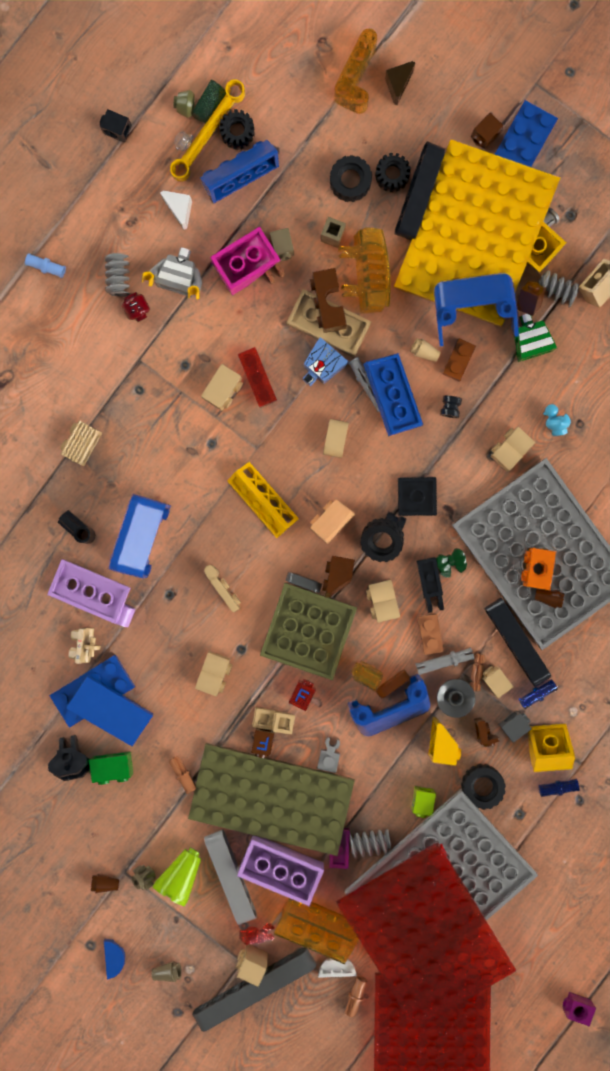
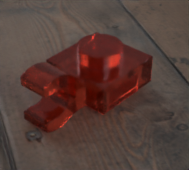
M270 923L265 924L261 930L256 927H247L246 930L239 931V939L245 945L264 943V940L272 941L275 937L272 934L267 935L269 930L275 929V927Z

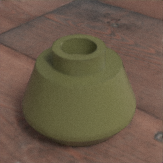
M191 90L179 92L178 96H174L173 107L177 109V113L186 118L193 115L194 93Z

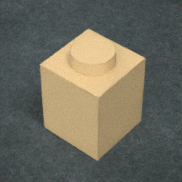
M491 666L483 672L482 680L497 698H500L513 688V685L497 666L494 668Z

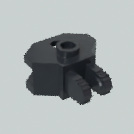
M76 735L70 737V748H67L64 737L59 738V750H57V754L48 763V771L63 781L83 778L90 771L89 758L79 750Z

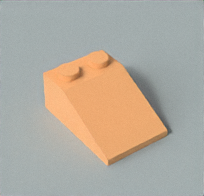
M330 500L323 508L325 512L321 516L317 514L310 522L312 524L310 529L327 544L355 514L338 500L334 502Z

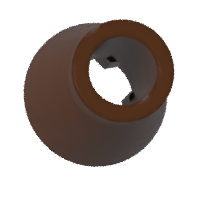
M537 589L534 600L555 609L557 607L562 608L565 593L560 592V590Z
M101 874L92 875L91 891L95 892V894L118 891L119 879Z

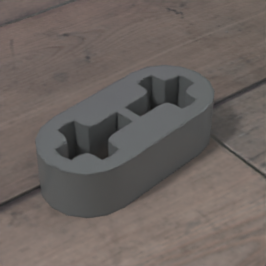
M288 572L285 580L320 593L323 585L292 572Z

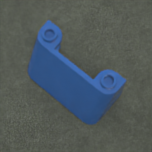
M419 674L410 677V685L404 690L408 699L372 713L369 705H361L357 699L348 703L352 718L362 735L367 737L373 736L429 711L431 704L427 688Z

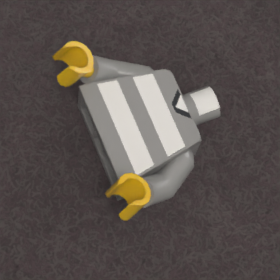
M180 248L178 257L168 255L167 258L158 262L149 272L146 271L142 274L141 282L143 283L145 280H148V286L150 287L153 286V281L155 280V284L159 288L188 296V298L192 297V295H196L197 300L200 298L199 292L202 286L200 271L196 268L194 262L189 261L191 251L186 248Z

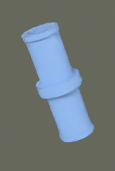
M30 253L26 256V266L39 269L44 274L50 273L63 278L66 266L51 262L48 258L42 259Z

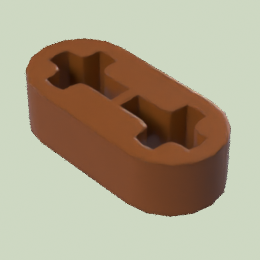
M402 670L375 691L383 699L407 682L410 676L405 670Z

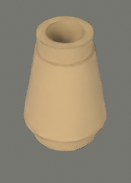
M417 338L410 350L414 356L434 362L437 361L440 355V351L424 339L420 340Z

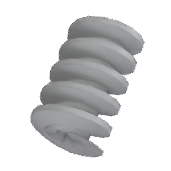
M113 253L105 256V261L107 262L105 264V269L107 270L105 272L107 277L105 284L108 285L105 287V291L112 296L124 297L130 295L129 292L124 291V289L130 287V285L124 283V281L129 280V277L124 276V274L129 273V270L124 268V266L129 265L128 261H124L125 258L129 257L128 255Z
M547 270L538 282L541 286L546 287V291H548L547 298L554 294V301H557L561 297V304L563 305L566 301H569V308L578 293L579 284L575 283L571 287V280L565 283L564 277H560L557 280L556 273L550 277V270Z
M388 829L385 830V835L382 834L381 830H378L377 836H375L373 831H370L369 837L366 832H363L362 838H360L358 832L355 833L354 839L350 835L354 858H357L358 852H360L363 858L366 851L372 857L374 850L380 856L382 849L385 855L391 849Z

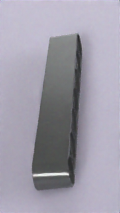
M302 947L268 966L259 986L244 980L198 1006L192 1012V1015L201 1031L205 1032L311 972L317 964L308 948Z

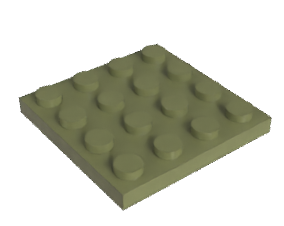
M284 583L260 656L333 680L357 607Z

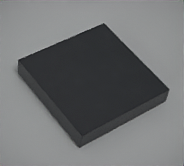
M436 477L398 478V516L437 515Z

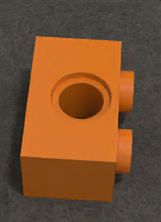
M529 548L525 552L524 562L526 563V569L522 571L521 575L523 586L545 590L551 589L556 551ZM536 563H539L542 567L541 572L538 574L533 570Z

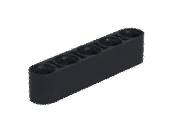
M428 141L425 143L395 228V235L411 241L416 238L445 155V148Z
M499 598L486 606L484 609L534 687L552 677L503 599Z

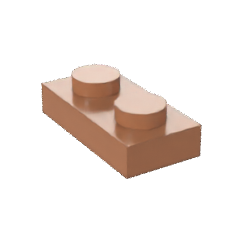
M437 614L419 616L418 622L424 655L444 652Z

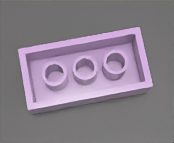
M252 835L239 866L237 876L309 906L324 872V863L269 839Z

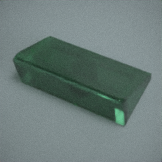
M210 80L193 110L194 118L205 124L226 95L225 89L216 81Z

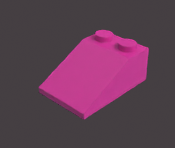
M260 227L210 257L212 265L232 296L249 286L280 261V258Z

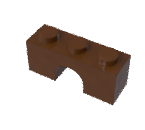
M336 268L313 272V279L309 280L311 291L315 290L316 298H313L315 310L319 309L320 316L317 317L319 328H323V333L346 329L347 323L343 306L333 307L326 301L329 294L339 292Z

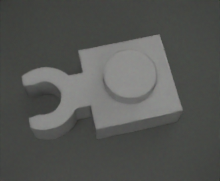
M327 736L325 740L327 750L321 749L317 769L336 773L340 753L335 752V750L339 748L340 740L337 739L335 745H330V737Z

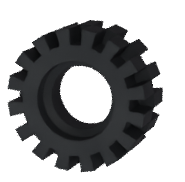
M234 109V113L231 110L228 111V116L224 114L223 120L221 119L220 121L221 126H219L223 142L227 143L230 148L233 146L234 149H237V146H240V149H243V145L249 146V141L252 143L253 136L255 135L253 120L249 114H244L243 110H240L239 113L237 109ZM235 123H240L244 126L245 130L243 134L235 136L230 132L231 126Z
M389 153L388 157L384 155L383 159L379 160L375 176L376 182H379L380 188L384 187V191L390 189V192L394 190L398 192L400 188L403 189L408 183L411 167L408 166L409 161H405L403 155L399 157V153H396V156H393V153ZM388 167H397L400 170V176L396 179L388 178L385 172Z

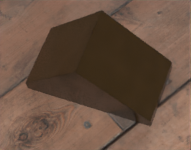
M413 61L386 70L385 80L395 105H398L414 72L416 63Z

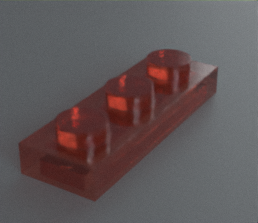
M254 347L239 353L238 357L259 408L276 402V396L256 348Z

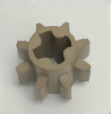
M140 865L133 870L135 875L131 877V880L137 889L148 890L154 885L152 881L156 876L150 866Z

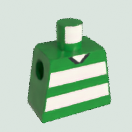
M529 314L519 317L522 327L518 328L519 336H514L518 362L541 356L557 349L544 321L533 323L532 316Z

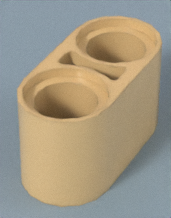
M330 419L323 455L342 458L349 422Z

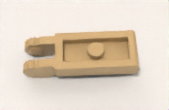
M213 565L206 566L204 572L225 603L232 612L241 608L239 606L241 601L235 594L231 595L228 591L230 586L225 579L222 578L220 580L218 569Z

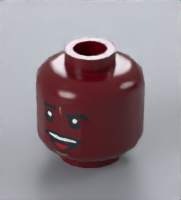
M135 292L123 298L124 302L121 306L129 320L136 319L139 322L147 318L146 313L150 311V307L143 294Z

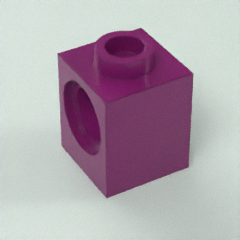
M569 992L562 1005L568 1019L590 1027L596 1011V1007L590 999ZM581 1006L579 1010L574 1011L576 1007Z

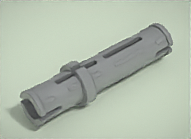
M356 357L348 364L357 376V382L360 381L377 412H380L375 397L370 390L371 385L360 358Z
M470 647L458 652L452 651L450 654L415 663L418 674L421 675L451 665L458 666V663L474 660V654H471L473 651Z

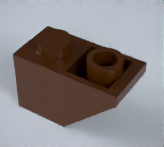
M332 556L331 562L327 561L325 573H329L328 580L324 579L322 591H326L325 598L331 597L351 583L355 559Z

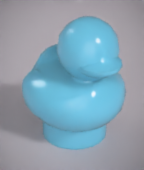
M554 404L548 405L543 415L549 417L546 421L547 428L552 431L553 436L567 434V428L571 424L569 415L556 416L558 414V407Z

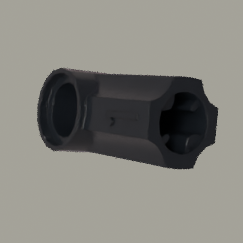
M67 510L60 516L57 523L67 530L77 542L90 544L94 541L95 531L83 523L70 510ZM84 530H87L88 537L83 540L81 534Z

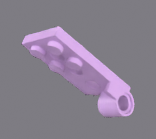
M61 559L47 595L124 627H129L136 610L125 604L131 589L130 587ZM71 579H75L77 582V586L73 590L69 587ZM88 586H91L94 590L91 597H88L85 592ZM105 593H108L111 597L108 604H105L102 600Z

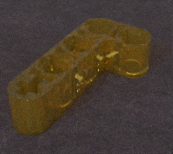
M370 28L363 30L334 88L335 102L357 114L364 113L368 108L369 102L368 92L358 87V84L377 46V33ZM362 57L364 60L358 61L356 58ZM354 74L356 77L349 78L347 75ZM340 91H345V92H347V94H346V95H340L339 92H340ZM362 99L364 103L359 104L356 100Z

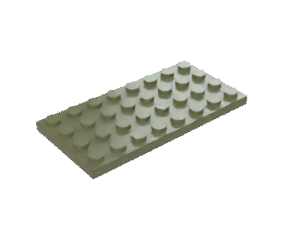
M206 743L188 819L338 856L355 779L267 757L259 758L254 754Z

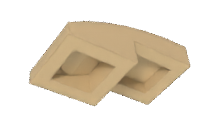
M255 707L252 726L254 728L272 730L273 732L292 734L295 715Z

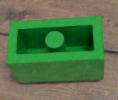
M131 751L97 755L89 759L92 783L98 782V785H104L112 780H117L119 783L126 782L134 774Z

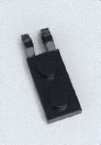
M436 557L417 560L423 598L425 599L428 613H431L433 610L430 597L437 596L439 610H444L443 591Z

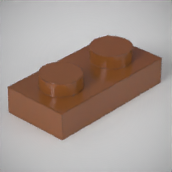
M459 338L443 371V375L460 382L476 345Z

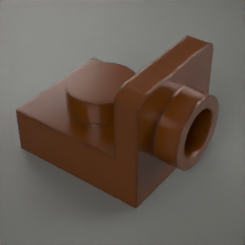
M482 718L474 719L477 741L481 745L491 747L495 743L500 742L497 735L487 736V734H490L488 722L485 723V720Z

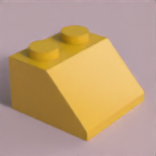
M433 717L428 755L433 763L456 765L457 760H460L461 748H458V744L438 718Z
M567 725L530 726L532 729L528 731V740L533 771L572 769L575 754Z

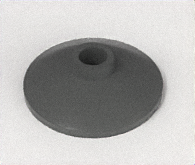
M451 679L439 688L437 703L440 710L447 716L460 718L470 713L475 705V692L467 682L460 679ZM458 694L456 701L452 700V695Z

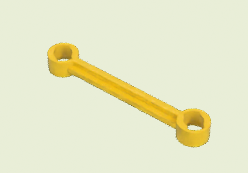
M233 79L226 84V95L183 157L171 163L170 172L175 180L183 182L189 178V167L217 129L221 119L223 120V115L228 113L234 103H239L244 99L245 88L240 80ZM232 86H239L241 90L239 96L233 97L230 95V88ZM179 164L185 165L184 168L187 172L183 176H177L175 173V167Z

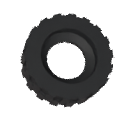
M353 155L344 156L342 159H338L332 166L330 187L333 190V194L338 196V199L345 200V202H355L356 200H361L370 190L372 171H370V166L364 159L362 160L359 156L355 157ZM347 170H355L360 175V182L354 188H348L342 183L341 177Z
M373 519L363 529L360 541L361 549L373 561H392L402 551L404 532L391 519ZM379 532L387 533L392 539L391 545L387 548L377 547L373 542L374 535Z
M487 764L472 766L462 777L461 787L464 794L478 809H492L494 806L499 805L506 792L503 777L494 767H490ZM481 777L490 779L493 784L491 793L486 796H480L474 790L475 781Z

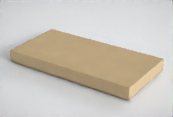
M302 289L286 325L316 339L321 337L330 346L355 357L370 327L371 321L344 309L347 323L346 329L323 333V328H319L317 317L320 316L319 309L315 310L313 301L316 295ZM327 301L330 306L338 307V305Z

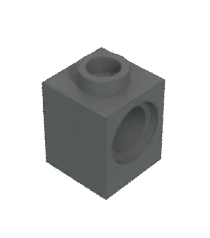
M517 710L499 723V726L513 743L532 729L529 726L531 721L524 712L520 714Z

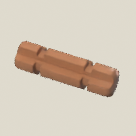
M475 653L470 686L474 691H480V681H482L484 668L482 663L485 661V655Z

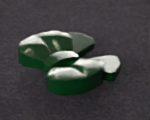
M459 548L454 549L451 555L445 556L440 554L436 558L438 569L441 571L440 575L443 577H451V566L454 565L460 573L466 570V556Z

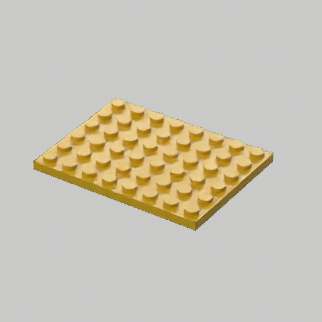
M450 139L417 236L410 243L394 288L435 303L434 288L441 281L507 273L512 278L515 293L560 177ZM496 303L456 309V311L502 327L505 318L497 313Z

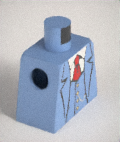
M320 337L304 362V367L309 372L302 380L309 386H312L317 379L325 384L345 368L348 361Z

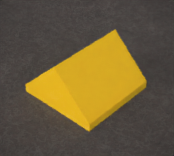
M545 222L541 226L528 259V263L539 273L567 243Z

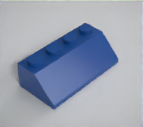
M268 140L264 142L259 141L250 150L238 153L236 158L222 162L214 170L206 171L200 179L213 204L278 168V151Z

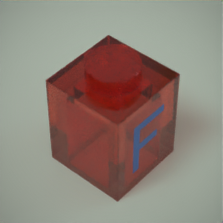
M303 679V681L298 680L289 703L306 711L316 691V687H313L314 683Z

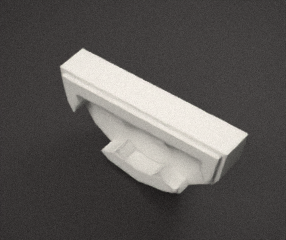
M340 955L330 956L325 959L319 967L318 978L357 976L355 966L351 960Z

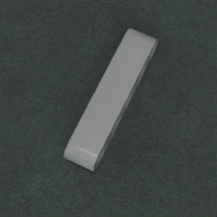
M224 830L205 836L204 840L237 924L240 925L257 918V913L244 879L237 876L239 866Z

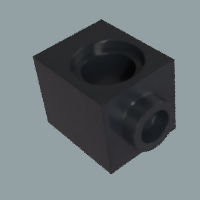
M107 109L105 115H102L100 119V128L103 134L125 143L132 127L129 118Z

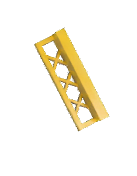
M250 462L235 471L227 480L276 538L299 520ZM248 469L252 474V478L247 477L243 471ZM257 485H261L265 489V493L260 492ZM270 499L275 500L277 507L272 506ZM282 513L287 514L291 519L289 523L285 521Z

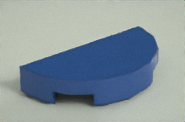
M112 939L104 940L107 980L116 977L121 972L126 958L124 949Z

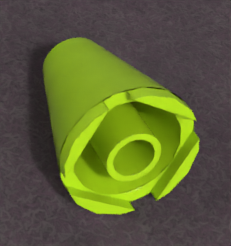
M191 847L189 850L184 849L154 882L153 888L164 897L166 895L171 898V901L185 906L188 903L201 862L200 853Z

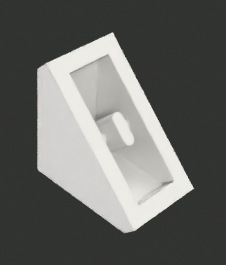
M164 190L160 192L164 202L184 230L187 229L192 206L190 195Z

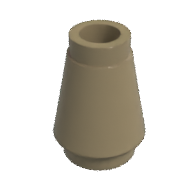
M173 961L153 968L151 973L153 981L176 982L178 979H181L182 970L180 963Z

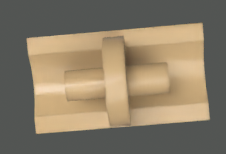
M94 628L72 630L71 639L77 641V648H70L68 657L74 659L75 663H90L91 657H94V650H100L101 646L95 644L96 637H93Z

